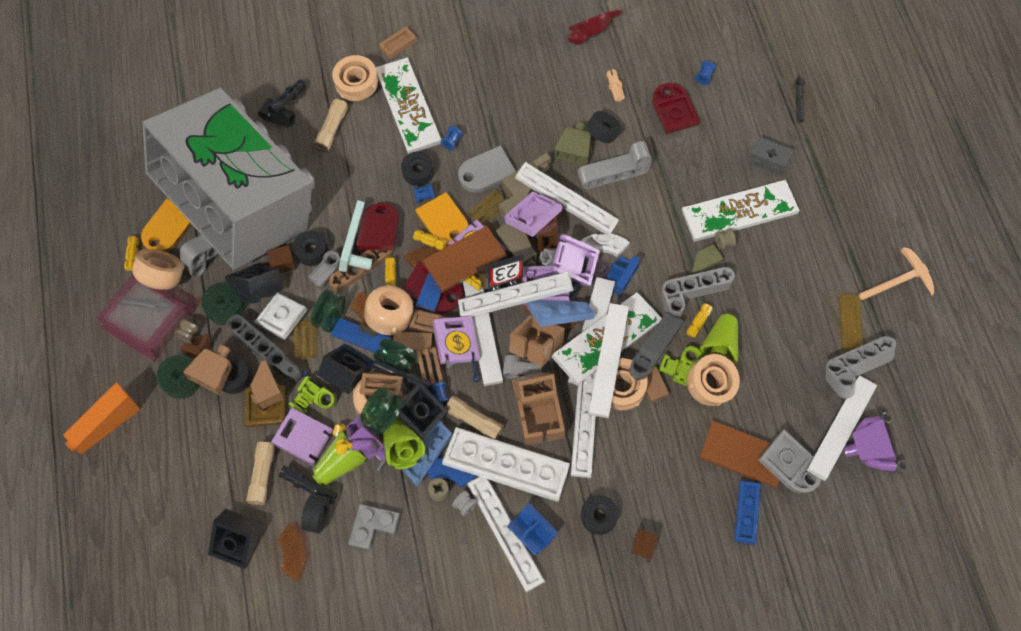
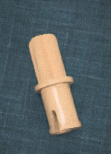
M612 69L613 76L609 70L606 73L609 89L612 91L614 100L622 102L625 98L622 90L623 84L619 80L617 70Z

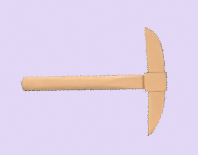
M903 247L901 252L914 269L859 293V298L861 300L867 299L916 276L921 278L932 296L934 294V285L926 265L921 262L915 252Z

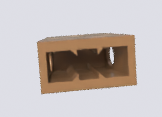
M221 344L215 353L204 349L183 373L187 379L220 395L232 369L230 361L226 359L230 349Z
M532 373L512 378L515 398L521 402L557 394L554 374Z

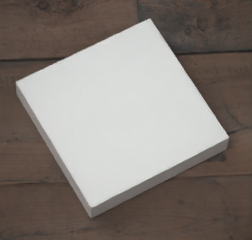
M276 293L255 320V323L259 327L285 340L307 312V308Z

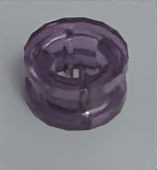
M597 262L593 278L595 280L597 277L606 279L609 272L608 266L603 262ZM603 269V273L597 274V270Z

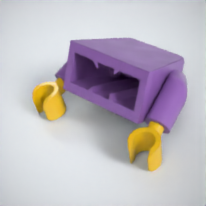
M361 414L347 426L341 423L335 425L333 435L337 436L343 430L346 431L348 441L344 439L337 441L335 447L337 454L345 455L347 449L350 448L352 451L359 450L368 459H372L374 456L381 461L385 459L383 437Z

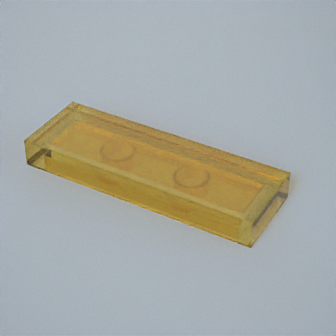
M840 294L838 299L841 350H853L863 346L859 295Z

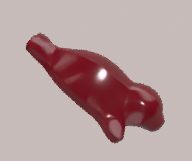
M609 11L570 26L569 30L573 32L568 35V41L575 45H581L588 38L601 34L611 19L619 16L621 11Z

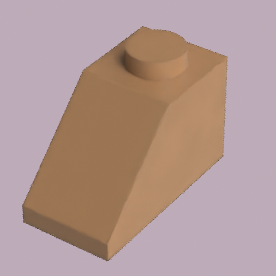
M266 360L261 361L251 384L253 393L250 396L255 405L259 404L264 409L284 398Z

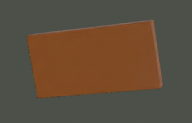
M485 226L423 259L422 263L443 293L478 274L476 267L503 260L507 255L488 226Z
M712 421L699 459L773 488H777L779 479L758 461L759 457L771 443Z

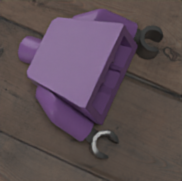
M884 412L880 416L865 418L856 427L855 432L852 433L855 443L844 446L847 458L859 455L861 462L868 467L882 471H894L896 474L905 472L906 469L903 470L899 467V465L905 463L904 460L894 462L897 459L886 429L892 421L884 420L888 413Z

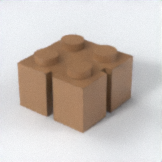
M531 314L510 333L509 352L522 358L527 357L528 361L543 367L552 358V355L563 347L565 328L558 325L540 327Z
M557 394L524 402L517 401L525 446L542 443L543 438H546L547 442L564 439L565 429Z

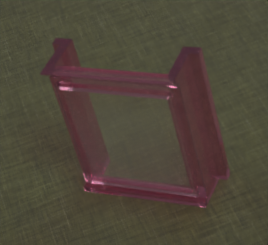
M132 274L97 316V319L102 323L100 327L102 330L155 362L159 357L154 350L183 313L191 317L195 310L163 290L144 286Z

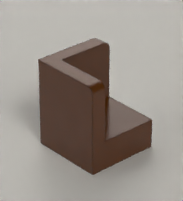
M288 245L267 250L270 267L278 268L279 274L296 269Z
M204 334L203 337L195 335L191 344L183 343L181 350L187 357L195 359L204 349L209 350L213 341L207 334Z
M637 529L631 553L647 558L646 562L650 563L658 535Z

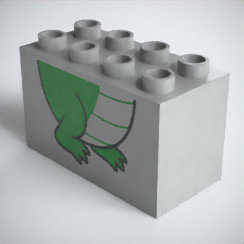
M219 88L142 122L146 174L233 270L267 253V250L274 249L297 237L302 232L307 231L309 213L312 212L310 203L311 191L315 187L311 173L305 168L299 169L291 161L290 153L286 147L281 144L276 145L269 138L265 126L260 121L253 122L239 99H231Z

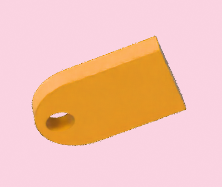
M447 192L415 209L416 214L429 233L438 237L439 240H445L447 242L446 247L449 246L448 243L451 240L456 242L450 238L452 234H459L468 227L467 220Z
M166 199L143 228L141 233L142 243L146 249H155L168 253L178 245L192 224L169 199ZM155 240H159V241H160L157 246H154V247L151 246V243H152L153 241H155Z

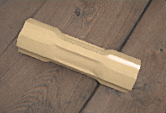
M333 100L323 127L314 141L315 147L319 150L328 151L330 149L335 132L348 108L345 101Z
M452 396L445 406L448 410L447 413L463 420L489 438L497 440L504 429V425L468 406L466 402L456 396Z
M257 442L254 469L246 499L249 504L265 505L270 466L275 451L273 443Z

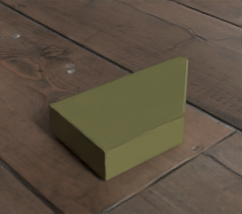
M714 244L697 252L692 275L723 262V257Z

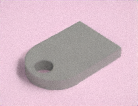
M498 146L465 161L459 168V182L465 190L480 193L502 184V179L515 172V169L503 148ZM466 176L473 177V180L467 182L464 180V178Z
M782 430L758 459L787 488L795 493L804 494L813 491L821 482L819 477L807 471L814 457L785 430ZM806 474L812 477V485L806 483Z

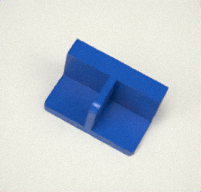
M619 256L615 264L611 265L606 279L615 281L613 293L619 296L623 295L640 266V258L633 256L632 260L629 261Z
M530 503L507 526L534 555L539 554L550 545L558 534Z

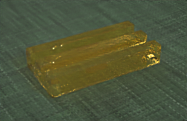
M494 190L469 212V216L474 220H478L484 226L499 212V204L482 220L480 218L497 202L500 201L502 203L507 199H503V196Z
M309 320V322L301 321V323H297L294 327L296 360L315 358L313 320ZM306 327H309L310 354H307ZM299 328H301V331H302V354H301V355H300V345H299Z

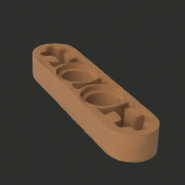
M367 250L360 256L374 259L371 269L367 270L348 265L347 272L338 270L330 276L329 283L331 288L337 292L346 289L384 263L387 257L390 258L392 256L393 250H387V253L381 252V250ZM351 268L359 270L356 275H350L348 272ZM338 279L341 281V284L335 283V280Z

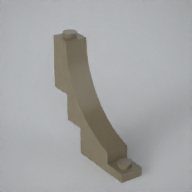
M545 153L528 164L545 173L551 167V157L548 153ZM520 169L502 179V189L509 197V199L499 204V214L503 219L507 213L531 192L535 191L515 179ZM508 224L496 230V239L506 248V252L510 257L523 254L524 267L532 266L536 263L537 254L532 248L526 233Z

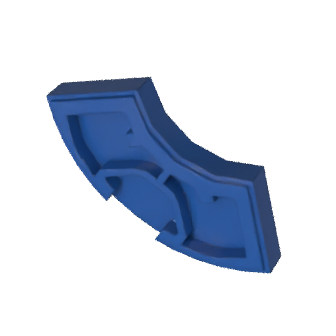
M444 458L436 459L427 472L431 480L435 478L450 480L460 488L478 478L476 475L442 465Z

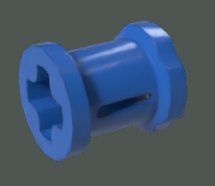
M704 61L701 63V70L697 73L695 79L700 84L708 85L716 66L712 62Z
M449 126L448 133L440 142L445 148L453 150L456 147L457 140L463 136V133L457 127Z
M431 183L420 188L413 187L417 203L428 198L435 199Z
M446 383L432 384L429 386V391L432 392V395L443 406H446L450 400L447 398L445 391Z

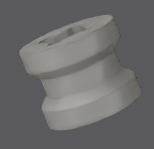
M463 491L454 500L452 507L459 509L461 515L466 517L476 507L478 501L471 499L469 493Z

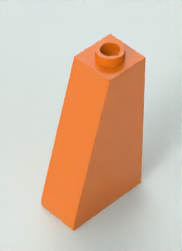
M115 383L63 434L67 439L65 444L72 452L76 450L82 455L141 409L118 383Z

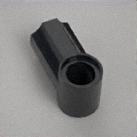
M267 98L257 112L263 120L267 122L273 120L286 127L292 126L296 117L294 112L285 108L279 110L276 115L268 113L267 106L274 101L271 98Z

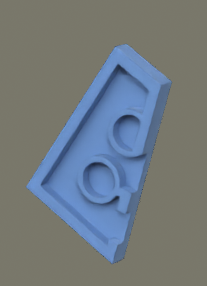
M535 300L526 303V307L540 327L594 319L595 314L587 302Z
M440 420L422 439L425 445L423 458L420 457L415 466L402 469L416 487L452 438L451 432Z

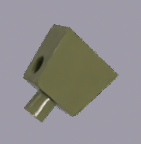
M578 122L575 128L567 127L555 147L554 159L582 166L588 165L591 134L585 131L586 125L584 123Z

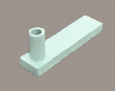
M357 200L341 255L339 271L347 272L348 265L367 270L371 269L373 259L352 254L365 202Z

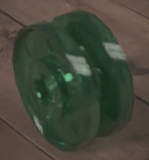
M226 282L215 283L209 286L201 299V305L207 317L219 325H227L228 319L233 315L242 316L245 309L244 300H241L229 283Z
M329 289L324 290L313 307L310 318L311 325L316 328L321 327L323 331L328 333L333 331L338 319L342 317L344 312L345 296L341 294L335 295Z
M387 338L382 339L379 343L381 350L375 351L374 359L376 360L379 357L411 373L413 368L410 363L417 361V354L400 342Z
M174 355L160 364L156 379L160 388L169 397L185 399L192 396L199 389L200 385L187 379L183 373L193 362L189 357Z
M384 387L377 389L368 398L363 407L360 417L361 423L366 427H371L378 434L385 432L398 417L402 405L401 398L396 394H391V391Z

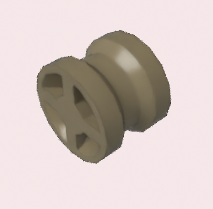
M731 228L726 229L725 232H715V241L720 250L725 249L726 246H736L735 234Z
M181 320L180 327L175 330L174 335L186 342H192L193 334L197 333L199 328L187 320Z
M435 478L429 483L428 492L431 499L436 502H442L447 499L449 488L444 479Z

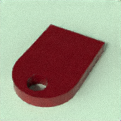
M665 83L655 89L652 104L666 135L699 125L700 120L683 87L675 83ZM668 90L671 94L665 95L663 91Z
M376 203L365 209L361 217L356 242L357 250H394L399 224L398 212L394 206L388 203ZM381 210L386 211L383 214H378V212Z
M418 261L403 287V290L415 302L418 301L428 275V271L421 261ZM460 284L441 294L435 312L449 313L459 306L458 300L462 299ZM453 294L457 297V300L449 302L446 297Z

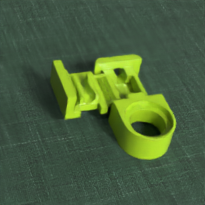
M694 346L685 348L680 359H676V361L669 359L670 356L665 354L658 369L659 373L664 372L673 376V381L687 386V373L692 364L700 359L699 350ZM686 352H693L696 359L693 361L687 359Z
M308 376L304 378L298 387V391L302 393H299L289 405L305 415L308 412V406L310 404L313 405V403L324 409L333 408L337 402L335 394L325 387L320 388L310 381L312 378ZM329 394L332 400L329 405L325 406L322 403V398Z

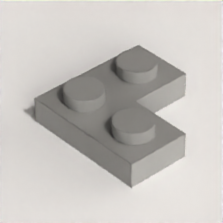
M360 504L348 543L349 546L370 550L375 531L395 535L400 514Z

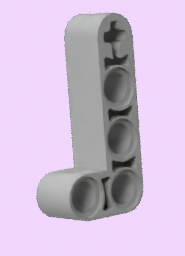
M639 141L630 147L629 154L582 166L577 172L583 188L591 189L647 173L650 170L652 157L646 143Z
M202 235L186 242L180 249V259L184 264V268L192 277L200 276L206 269V261L218 255L217 251Z
M723 267L665 281L661 290V300L665 312L680 319L685 309L684 300L728 290L735 277L733 270ZM707 281L710 285H705L703 282ZM688 285L692 287V289H686L684 286ZM666 290H672L674 293L670 294ZM676 306L680 310L675 311L671 307Z
M884 336L830 359L826 364V381L838 396L851 398L855 394L856 376L894 359L896 350L895 339Z

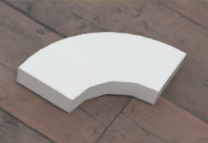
M593 234L580 240L600 250L599 253H610L616 257L630 244L628 240L615 234Z

